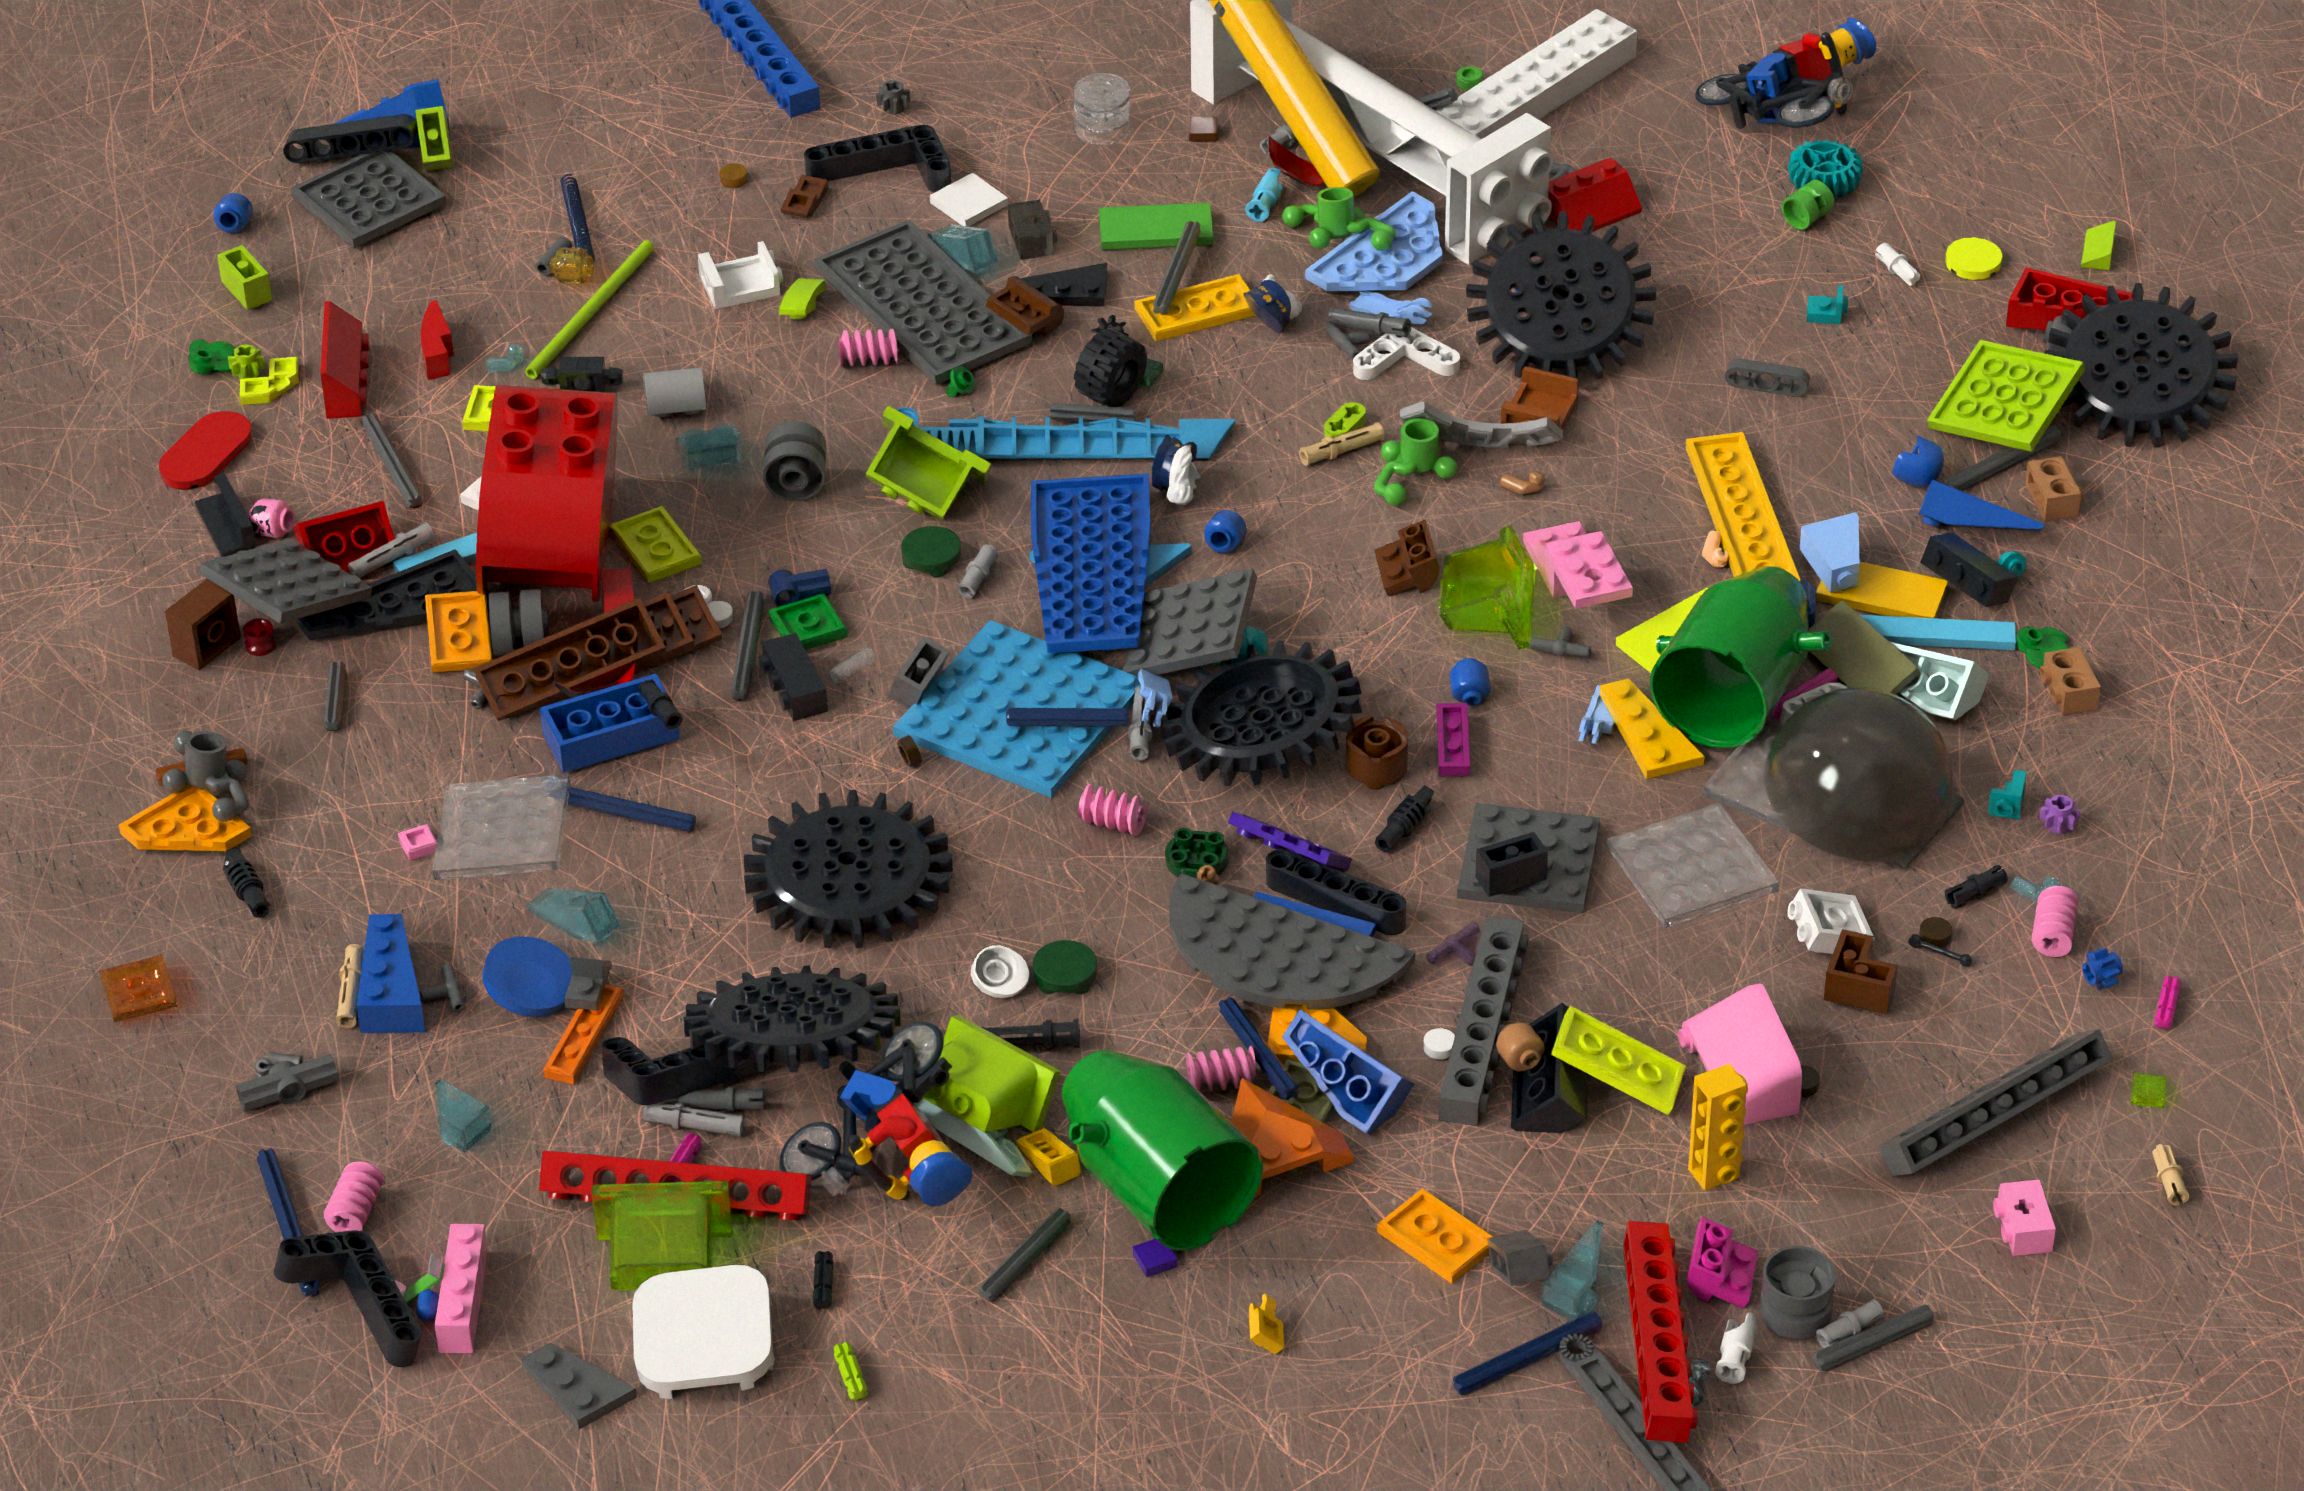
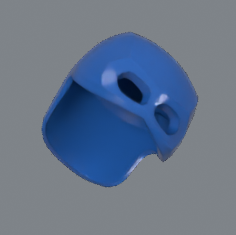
M1918 436L1912 453L1901 452L1898 455L1892 470L1893 476L1912 486H1929L1932 480L1936 481L1943 469L1944 454L1941 447L1933 441Z

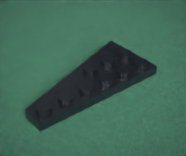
M454 549L367 584L372 587L370 599L295 620L309 640L427 622L425 595L477 591L476 574L457 550ZM486 588L487 610L489 613L490 591Z

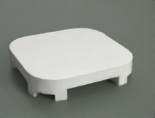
M729 1265L663 1273L643 1282L635 1292L632 1303L634 1361L640 1385L644 1384L647 1389L659 1393V1397L665 1399H673V1390L732 1383H740L742 1391L754 1388V1381L765 1375L768 1369L773 1370L775 1360L772 1344V1302L766 1278L758 1270L749 1266Z

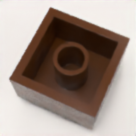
M209 579L193 588L188 594L165 610L173 657L197 670L202 669L241 638L234 595Z

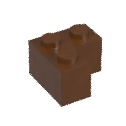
M1842 929L1826 972L1825 1001L1883 1014L1888 1013L1895 993L1898 965L1871 959L1874 936Z

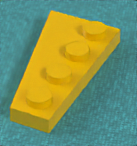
M1629 678L1600 685L1599 694L1646 779L1704 765L1705 756L1675 726L1673 728L1667 723L1657 707Z

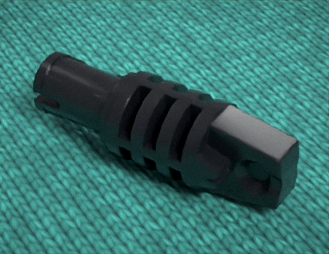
M1424 785L1414 796L1410 794L1406 796L1388 817L1387 826L1376 837L1375 845L1379 850L1389 852L1400 838L1409 836L1431 811L1428 805L1432 800L1434 791Z
M238 848L227 849L223 865V871L237 897L247 903L252 915L256 918L264 917L269 913L270 904L262 893V881L250 861L244 858Z

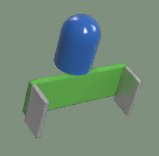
M433 1254L430 1255L427 1274L406 1289L405 1285L395 1280L407 1305L418 1298L416 1314L422 1321H430L436 1315L439 1296L436 1292L429 1289L443 1278L445 1264Z

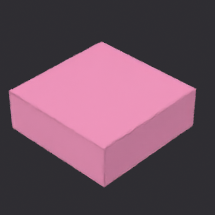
M428 824L398 833L399 842L409 861L439 851L438 842Z

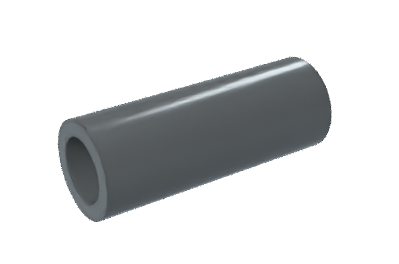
M560 237L536 263L535 268L537 272L543 276H548L561 262L562 258L568 254L566 252L564 254V249H566L565 251H571L573 247L571 241L566 237Z

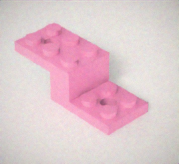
M1580 521L1523 533V543L1553 598L1568 595L1574 608L1578 609L1632 597L1633 587L1602 531L1586 534Z

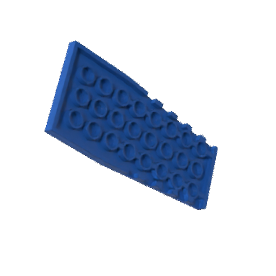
M1149 473L1031 481V539L1047 652H1082L1139 647L1151 540Z

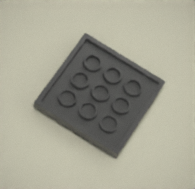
M391 150L361 154L291 188L294 199L353 248L364 245L391 230L446 205L445 194Z
M284 539L282 542L261 545L259 548L238 551L237 554L216 557L214 560L201 563L200 574L279 623L371 598L372 587L362 582L359 577L350 575L342 570L339 565L322 558L319 553L302 546L295 539Z
M1254 570L1234 571L1222 576L1207 577L1195 582L1180 583L1176 586L1145 592L1139 647L1129 648L1123 671L1138 676L1140 669L1159 675L1238 658L1258 578Z
M1476 803L1458 884L1457 898L1584 913L1600 829V817ZM1535 832L1548 851L1547 880L1488 897L1475 877L1476 849Z

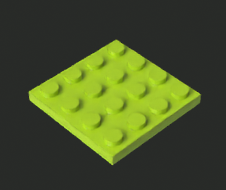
M1980 340L1928 417L1929 429L2032 452L2085 371L2084 364L2077 360Z

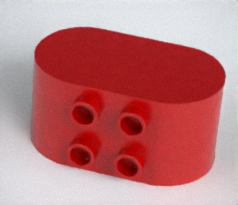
M496 385L480 485L476 542L477 593L484 594L487 582L490 581L592 589V601H600L602 590L601 570H604L615 479L618 420L617 393Z

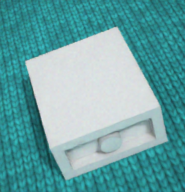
M763 241L758 242L757 255L714 264L709 252L698 254L699 276L715 310L780 295V283H783V274L780 266H775L772 250H767Z

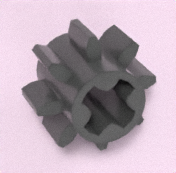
M887 81L883 86H879V93L876 94L877 105H883V111L888 114H899L904 108H908L910 89H904V84L899 81Z

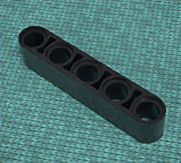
M400 114L296 129L290 133L284 146L283 154L290 162L303 163L406 148L412 144L418 130L417 120L409 114ZM400 128H401V129H405V130H407L409 133H408V134H404V133H402L401 131H399V129H400ZM372 132H377L380 135H382V137H376L372 134ZM346 136H351L356 141H350L346 138ZM319 140H325L330 145L322 144ZM293 144H299L303 149L296 148Z
M1276 849L1267 854L1266 885L1271 890L1320 909L1376 923V931L1386 935H1397L1405 930L1406 899L1402 895L1287 850Z

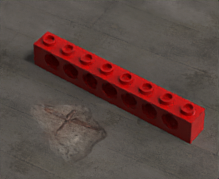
M542 1151L539 1191H547L548 1198L568 1200V1194H580L581 1201L601 1203L602 1196L613 1197L614 1204L634 1206V1199L647 1200L646 1207L667 1209V1202L680 1203L679 1210L699 1212L700 1205L713 1206L712 1213L732 1215L733 1208L746 1209L745 1216L765 1218L766 1211L779 1212L778 1219L799 1220V1214L809 1213L812 1174ZM576 1167L581 1169L584 1175L583 1182L577 1187L569 1179L570 1172ZM608 1170L612 1171L617 1178L616 1185L610 1190L605 1188L602 1183V1177ZM641 1173L645 1174L650 1182L648 1189L643 1193L638 1191L635 1186V1179ZM674 1176L680 1178L683 1185L678 1195H673L668 1190V1182ZM706 1179L713 1181L716 1187L715 1193L711 1198H706L701 1193V1184ZM739 1182L745 1183L749 1190L748 1197L744 1201L737 1200L733 1193L734 1187ZM772 1185L778 1186L782 1192L781 1200L777 1204L770 1203L766 1196L768 1188Z
M1628 1221L1622 1246L1646 1440L1687 1443L1690 1430L1696 1429L1698 1411L1697 1408H1692L1694 1383H1689L1688 1380L1691 1374V1359L1685 1357L1688 1348V1335L1682 1333L1685 1323L1684 1309H1679L1682 1288L1681 1285H1676L1679 1266L1677 1261H1673L1675 1238L1670 1237L1668 1223Z

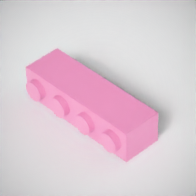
M450 1224L435 1320L439 1353H473L488 1255L484 1224Z

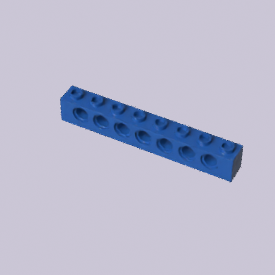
M698 0L703 11L706 10L710 15L712 23L718 25L723 37L729 39L734 51L740 53L745 65L752 68L757 80L763 82L768 94L774 96L779 108L784 109L790 118L820 109L819 86L750 0Z

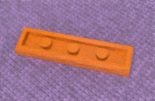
M606 984L597 1011L577 1009L543 1069L544 1078L573 1085L576 1083L624 997L623 988Z

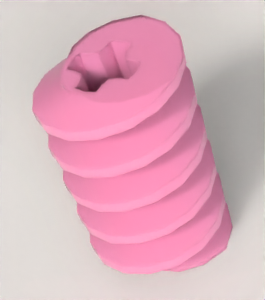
M867 329L864 338H862L859 330H855L853 338H850L848 331L844 330L842 337L839 338L840 367L843 366L845 358L848 359L850 366L855 365L857 358L860 359L862 366H866L868 358H871L873 365L877 366L880 357H882L885 365H889L891 357H894L897 364V337L894 329L889 330L887 337L884 336L882 329H878L876 337H873L871 330Z
M1088 783L1080 798L1078 817L1079 819L1082 818L1084 823L1090 824L1094 821L1096 826L1102 827L1106 825L1108 829L1112 830L1117 827L1119 832L1125 833L1129 830L1131 835L1137 836L1144 827L1148 813V804L1145 802L1143 806H1140V796L1137 795L1129 803L1128 793L1125 792L1117 800V792L1114 789L1110 791L1108 797H1105V787L1102 786L1094 794L1093 784Z
M2052 886L2043 890L2038 896L2032 943L2038 952L2046 956L2062 957L2071 950L2079 900L2072 889L2065 886Z
M1249 1046L1247 1056L1242 1047L1236 1048L1234 1057L1229 1048L1223 1049L1221 1059L1216 1050L1210 1051L1208 1060L1203 1051L1197 1052L1195 1062L1190 1053H1186L1188 1080L1199 1091L1202 1084L1205 1083L1209 1092H1213L1215 1082H1219L1222 1090H1226L1228 1080L1232 1081L1235 1089H1239L1241 1078L1253 1084L1254 1077H1256L1255 1056L1252 1046Z
M352 1162L345 1166L324 1210V1219L333 1231H362L363 1225L367 1221V1216L372 1210L371 1206L374 1205L376 1197L380 1193V1187L384 1184V1175L380 1169L366 1162Z

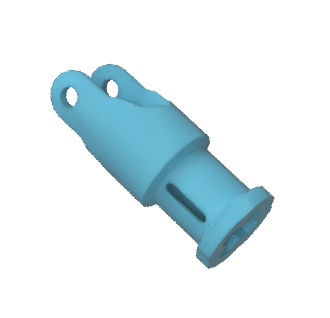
M1271 168L1266 172L1253 193V199L1245 207L1247 216L1253 221L1263 222L1270 215V208L1274 207L1280 197L1283 186L1279 184L1278 177L1281 171L1278 168Z

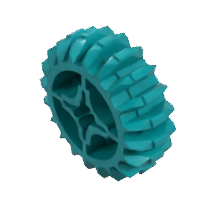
M1815 139L1813 143L1805 141L1804 145H1798L1797 149L1792 151L1790 162H1788L1790 183L1794 184L1795 189L1799 190L1812 180H1819L1831 190L1835 199L1837 195L1845 197L1847 192H1854L1855 187H1858L1861 182L1863 166L1861 155L1856 153L1855 148H1849L1848 143L1839 144L1838 140L1831 142L1828 139L1825 141Z

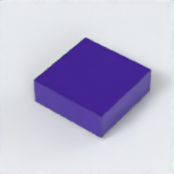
M1157 1239L1132 1246L1133 1256L1146 1277L1177 1267V1258L1172 1249L1164 1247Z

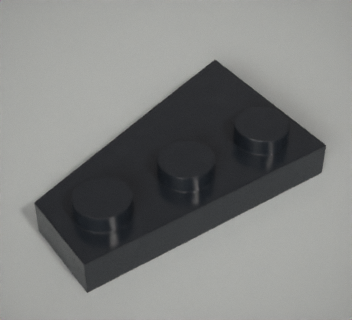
M1107 263L1021 278L1061 306L1105 305Z

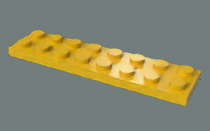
M1737 432L1686 439V451L1716 531L1721 533V544L1724 552L1727 550L1729 553L1728 563L1733 576L1735 577L1761 566H1775L1788 571L1801 581L1744 433Z

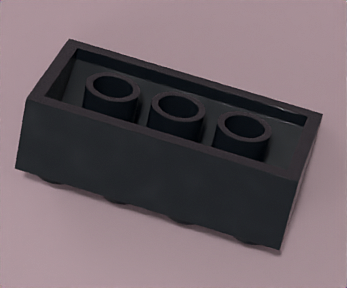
M1564 1003L1559 1004L1529 1024L1544 1042L1545 1051L1542 1059L1535 1067L1527 1071L1513 1070L1511 1128L1515 1131L1563 1133L1571 1127L1579 1125L1587 1118L1588 1073L1551 1055L1564 1015L1569 1008Z

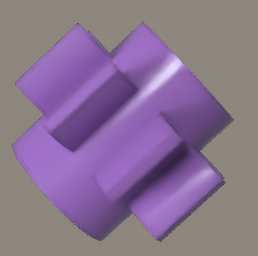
M2055 795L2051 799L2047 798L2045 800V806L2040 809L2039 819L2045 821V829H2049L2056 834H2063L2068 832L2069 829L2074 830L2075 822H2079L2080 809L2074 808L2075 800L2068 796Z

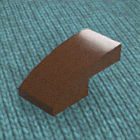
M801 175L796 188H790L782 205L781 213L804 218L811 216L829 188L828 180Z

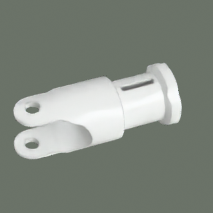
M1752 1312L1747 1313L1745 1322L1739 1327L1734 1319H1729L1720 1347L1722 1357L1717 1362L1715 1369L1716 1376L1723 1382L1736 1384L1744 1380L1746 1373L1745 1362L1751 1356L1758 1326L1757 1318Z

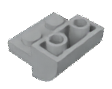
M701 368L643 373L648 415H654L659 418L668 417L674 412H683V414L691 415L706 409Z

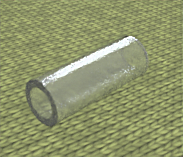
M864 647L828 671L829 678L835 685H841L876 662V654L870 647Z

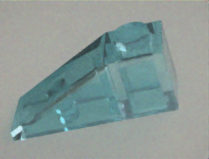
M950 224L927 234L963 270L973 271L974 274L982 273L990 269L989 265L998 262L988 229Z
M548 888L526 905L528 911L579 941L603 942L611 936L610 932L620 925L604 892Z
M1597 1220L1550 1274V1278L1543 1282L1542 1306L1570 1320L1581 1317L1586 1312L1589 1313L1594 1309L1598 1299L1596 1289L1602 1248L1603 1222Z

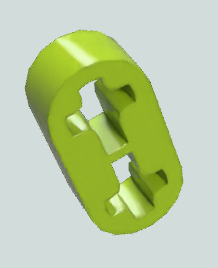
M1356 402L1342 405L1325 422L1324 438L1328 436L1334 438L1361 429L1366 423V408Z

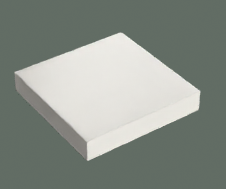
M971 173L931 194L930 203L967 228L1008 206V197L974 173Z

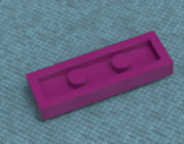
M1436 703L1439 775H1470L1467 703Z

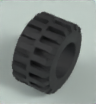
M1114 329L1101 330L1099 334H1095L1088 341L1079 356L1074 373L1075 388L1082 395L1103 406H1122L1137 391L1145 375L1144 372L1147 367L1145 347Z

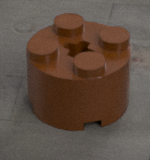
M1370 716L1354 722L1355 731L1353 733L1347 732L1345 767L1350 776L1366 784L1369 789L1379 790L1384 785L1395 782L1405 775L1408 769V738L1405 727L1400 722L1388 717H1384V721L1374 720V716Z

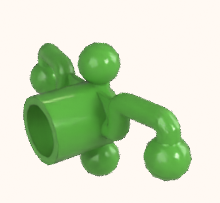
M1343 187L1321 190L1317 194V205L1306 204L1299 207L1291 205L1286 207L1282 215L1284 223L1289 227L1299 226L1303 222L1304 216H1314V220L1319 224V227L1311 231L1309 241L1316 249L1326 248L1330 244L1331 239L1345 238L1351 235V233H1360L1366 229L1375 231L1371 235V244L1378 251L1388 250L1392 245L1393 239L1396 237V231L1393 227L1375 218L1365 217L1363 210L1354 207L1353 192Z
M1423 418L1406 421L1401 427L1400 443L1390 440L1382 445L1381 455L1388 463H1386L1376 479L1374 491L1384 497L1388 504L1398 506L1406 500L1407 496L1405 487L1399 483H1391L1386 486L1393 473L1410 475L1435 470L1437 476L1442 479H1450L1456 475L1458 466L1453 458L1443 456L1438 459L1439 437H1442V435L1439 434L1438 426L1434 422Z

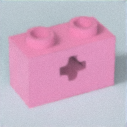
M2040 1180L2001 1183L1998 1198L1993 1200L1995 1217L2001 1218L2002 1239L2004 1243H2009L2012 1255L2053 1252L2056 1228Z

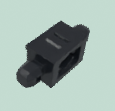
M561 357L559 369H556V367L545 368L541 374L542 384L556 386V384H560V389L605 392L606 384L618 386L623 384L624 379L622 369L614 367L605 369L604 357Z

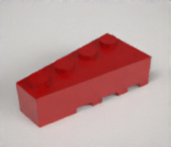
M2025 267L2008 301L2006 327L2046 330L2048 321H2053L2055 317L2062 316V312L2065 309L2083 319L2087 314L2081 308L2082 296L2088 294L2099 307L2108 304L2106 302L2107 287ZM2116 289L2120 301L2132 299V293Z

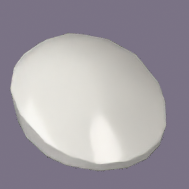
M1001 945L984 948L978 953L971 966L973 983L981 992L995 998L1013 997L1019 994L1029 982L1030 972L1026 961L1012 949Z

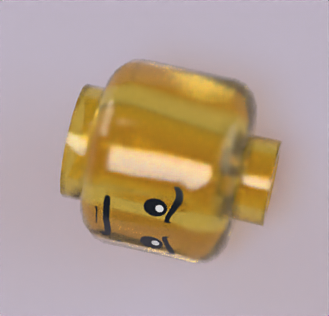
M562 247L556 252L555 257H552L550 260V271L552 274H555L557 281L562 284H583L593 274V258L591 255H588L584 248Z

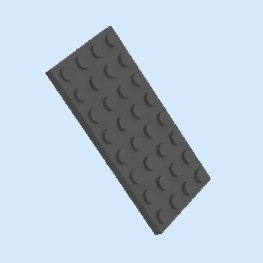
M910 219L814 259L815 269L877 329H882L885 337H887L890 329H894L897 337V348L935 385L950 379L952 369L957 366L965 367L970 371L1032 344V334L1027 335L1020 331L1013 324L999 317L995 312L986 307L987 299L990 295Z

